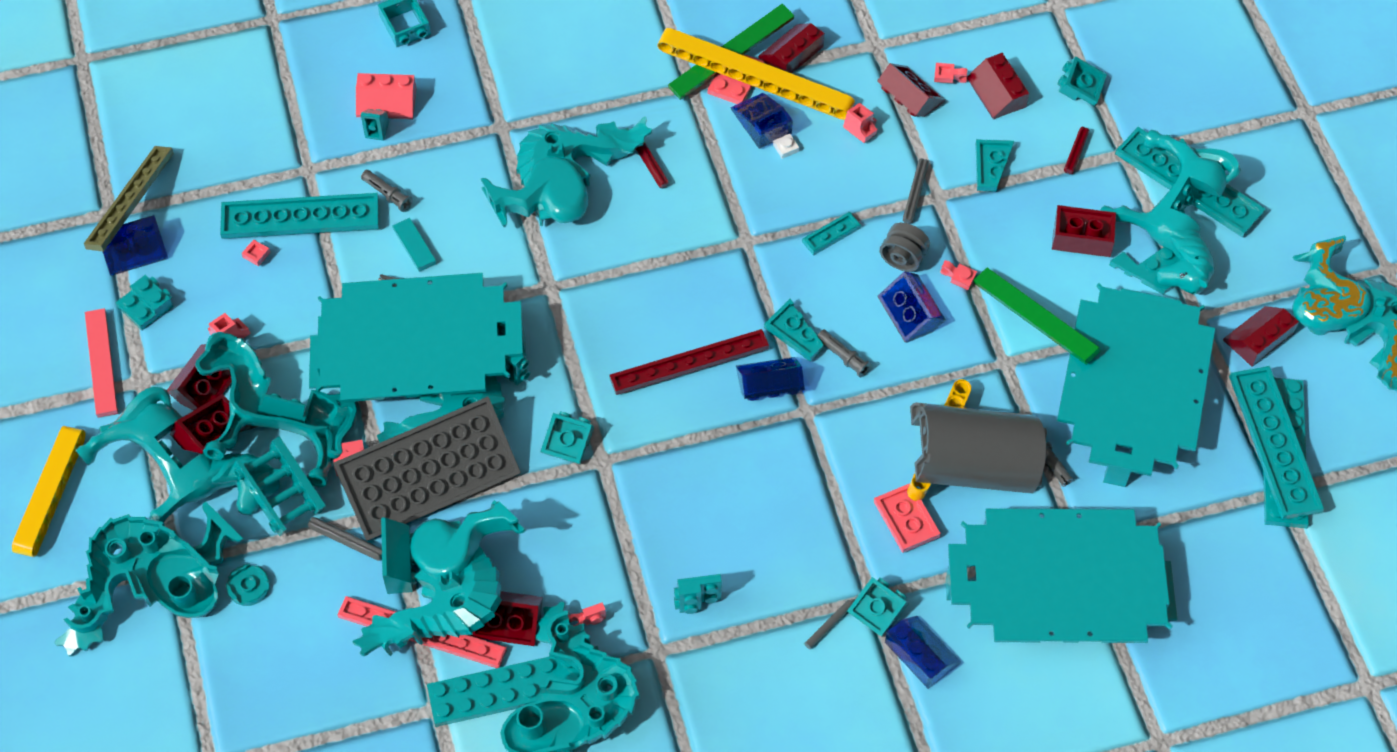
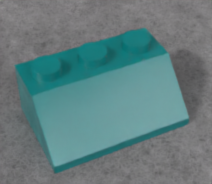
M386 517L381 518L382 576L387 594L413 592V584H417V579L414 577L416 571H412V565H416L410 550L411 539L414 533H411L410 527L407 524Z

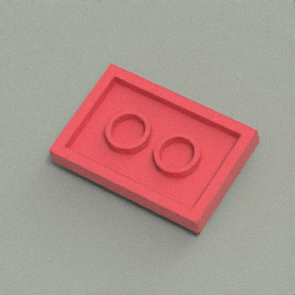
M744 54V56L764 63V61ZM718 73L711 82L707 94L742 106L752 86Z
M910 483L874 498V504L902 553L940 538L941 535L922 500L914 501L908 496L907 490Z

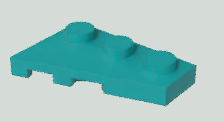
M976 139L977 191L997 190L1014 141Z
M789 299L764 323V328L811 362L823 350V343L813 329L804 321L803 315L794 307L793 301Z

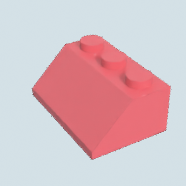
M358 73L356 83V117H361V112L367 109H380L387 111L388 118L413 119L417 90L415 75Z

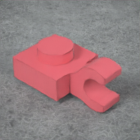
M936 63L934 82L953 83V79L960 83H966L967 69L954 68L955 64Z
M945 260L940 273L951 277L950 283L969 290L977 271L961 264L956 268L953 263Z
M602 602L582 609L581 613L569 615V622L577 621V625L582 623L585 625H596L602 622L603 619H606V610Z

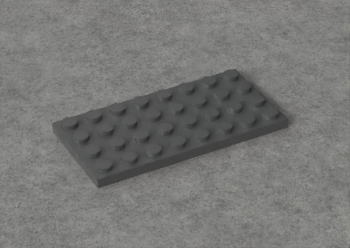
M489 396L333 462L366 541L382 534L381 518L386 517L406 524L521 473Z

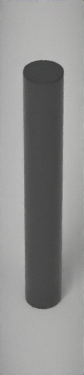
M847 600L804 643L805 646L811 649L847 613L852 602Z

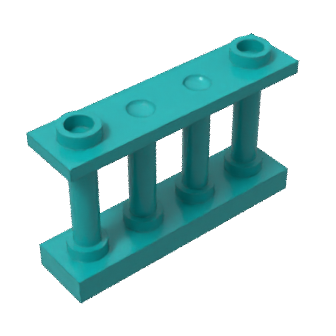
M280 436L272 440L270 451L245 466L240 459L235 463L234 473L239 480H243L269 519L271 530L274 533L277 532L280 537L287 530L284 526L285 524L307 511H313L317 515L324 510L326 505ZM274 458L278 459L282 464L281 469L256 483L250 472ZM284 476H290L294 482L293 486L267 500L261 490ZM296 493L302 494L305 499L304 504L281 518L277 516L273 507Z

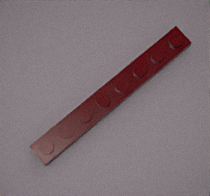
M760 329L610 374L609 377L615 394L619 395L768 350L769 344L763 330Z

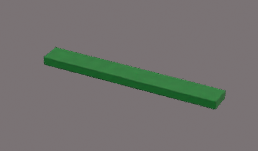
M782 3L721 47L744 55L794 19V15ZM694 65L669 83L668 88L681 100L718 73Z
M988 267L973 280L975 285L1087 365L1100 352V348Z

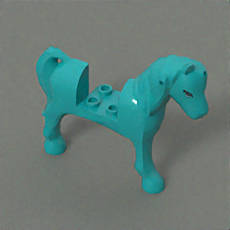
M1150 130L1146 135L1144 146L1150 149L1162 148L1168 150L1179 159L1181 171L1176 182L1150 212H1137L1124 205L1115 209L1104 205L1100 211L1116 212V222L1131 223L1143 228L1153 240L1161 246L1170 249L1180 259L1173 264L1161 267L1157 271L1156 277L1159 284L1163 286H1176L1190 294H1199L1208 287V283L1214 273V258L1199 233L1201 229L1199 224L1186 215L1184 210L1186 206H1191L1193 203L1192 187L1220 197L1227 183L1239 175L1241 168L1237 159L1225 150L1212 148L1196 149L1191 147L1183 138L1178 141L1170 135H1162L1156 130Z
M224 332L211 334L207 340L204 353L196 360L195 367L202 376H210L222 370H230L232 386L229 398L230 417L227 427L218 439L206 444L203 450L204 455L209 459L221 460L227 449L235 447L238 441V433L246 425L293 432L306 437L313 444L318 460L316 467L308 472L307 478L312 486L324 487L327 484L328 473L332 468L331 461L341 455V441L354 421L357 410L355 402L341 403L340 394L328 395L324 392L318 393L312 389L307 405L302 404L297 399H283L275 393L268 395L271 378L266 377V371L262 368V363L254 352L253 347L242 338H237L232 334Z
M150 387L138 393L116 421L100 426L101 433L92 436L85 445L76 449L77 453L89 466L95 461L98 451L110 443L128 440L143 447L158 464L170 489L168 499L150 512V520L164 523L173 512L184 504L199 501L209 497L221 488L237 485L238 488L236 506L239 513L252 515L259 507V504L243 480H239L234 473L236 461L240 459L245 466L259 458L258 456L249 453L225 454L221 460H213L202 453L185 466L180 463L176 456L170 457L173 453L162 440H159L171 432L175 422L182 418V416L172 407L169 392L162 387ZM265 463L250 472V475L257 483L280 469H274L269 463ZM277 480L262 489L261 491L264 496L269 497L280 488V481Z

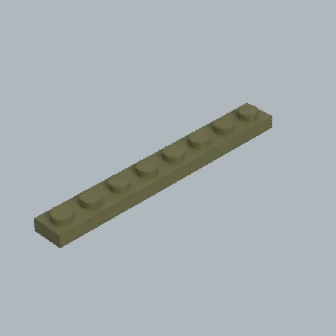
M153 147L84 242L85 249L104 252L174 153L171 147Z

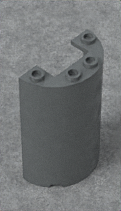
M918 402L910 406L911 425L920 426L922 455L914 463L916 482L1032 494L1038 486H1041L1045 459L1048 457L1049 449L1046 446L1047 430L1043 428L1037 416Z

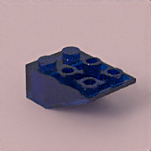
M765 93L756 95L731 107L732 112L759 149L773 143V140L792 134V118L783 106Z

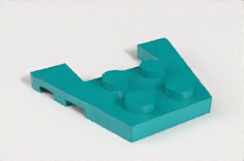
M1163 247L1139 265L1125 252L1110 260L1109 265L1114 269L1117 267L1125 271L1124 274L1129 277L1134 276L1140 279L1142 284L1164 295L1175 286L1159 284L1156 273L1161 267L1173 264L1180 259L1170 249Z

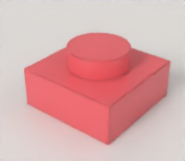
M253 239L242 252V257L259 266L271 252L268 247Z

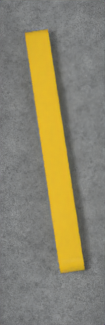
M672 28L664 30L657 44V47L664 53L838 119L845 120L847 111L853 108L855 104L854 98L847 94Z

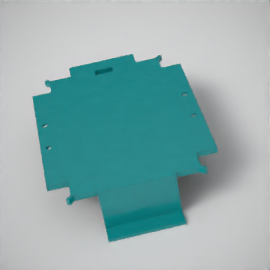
M483 273L342 283L341 298L323 299L321 296L318 297V300L321 302V316H318V335H310L309 389H316L319 393L322 389L340 388L341 403L382 400L388 397L401 396L409 398L428 394L442 393V395L486 392V376L505 375L509 378L510 374L506 371V357L523 356V350L526 353L521 301L504 302V289L508 286L505 282L501 286L484 287ZM497 323L505 324L506 335L498 336Z
M1098 283L1096 287L1100 292L1097 303L1080 300L1075 330L1100 348V352L1087 365L1072 354L1069 355L1057 421L1074 425L1072 438L1066 443L1068 446L1074 443L1091 447L1089 463L1107 466L1103 483L1125 487L1131 472L1151 476L1154 461L1170 464L1175 469H1178L1179 465L1176 462L1178 448L1190 451L1196 450L1215 328L1198 324L1200 311L1204 310V305L1196 307L1182 304L1180 300L1123 288L1121 290L1103 287ZM1116 445L1132 448L1131 454L1115 451Z
M986 508V525H967L964 521L961 522V526L965 529L966 544H948L949 566L945 579L946 600H951V605H970L971 622L967 625L968 629L973 625H993L994 642L1040 643V641H1063V643H1078L1079 641L1101 643H1148L1147 626H1166L1171 630L1173 626L1168 620L1177 621L1171 561L1164 560L1163 545L1159 544L1158 528L1161 526V523L1159 522L1156 526H1136L1134 509ZM975 566L976 581H968L967 568Z

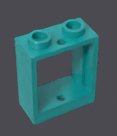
M388 0L378 4L379 16L396 47L431 35L429 22L417 0ZM412 10L420 24L396 33L389 19Z

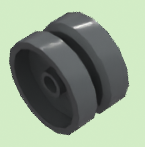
M895 223L891 226L887 238L881 244L879 252L885 262L893 268L912 272L919 268L923 256L926 255L930 247V241L928 236L916 226L909 223Z

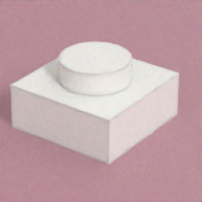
M791 134L773 140V146L782 159L799 152V146Z

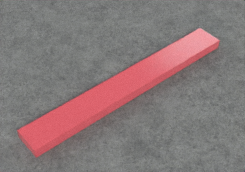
M346 596L337 615L338 618L368 627L372 624V617L374 615L389 618L395 611ZM434 635L432 638H422V645L494 668H500L507 651L505 646L470 635H460L459 638L450 635L446 637ZM413 637L409 639L410 641L416 642Z

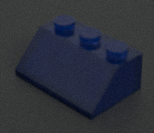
M155 215L123 224L103 252L110 276L169 259Z
M904 271L877 296L905 343L932 333L946 321L918 274Z
M796 357L736 366L741 394L744 399L749 401L758 400L762 396L774 398L778 397L781 393L793 395L798 394L801 390H805L802 366Z
M918 616L901 620L886 633V645L927 689L961 663Z

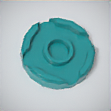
M246 564L237 567L230 573L226 589L229 597L236 604L252 606L261 602L267 596L270 589V581L267 573L261 567Z

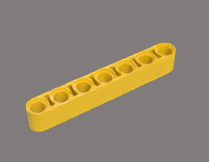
M963 379L955 381L945 405L964 407L971 392L970 383ZM914 473L907 490L908 496L914 501L924 499L931 483L916 482Z
M69 426L61 427L12 543L13 553L36 557L79 456L76 449L84 444L85 430Z

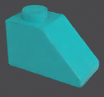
M367 109L361 112L365 138L384 141L389 125L387 111Z

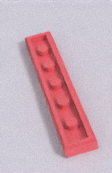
M103 308L85 312L96 415L97 418L118 414L106 310Z

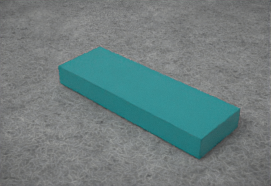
M849 211L802 238V243L814 256L861 229V224Z
M410 218L392 225L394 232L419 272L436 264V259Z

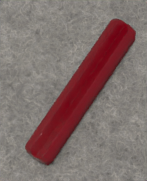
M1080 127L1064 167L1065 173H1074L1090 130L1088 128Z
M644 142L636 150L659 188H666L669 181Z

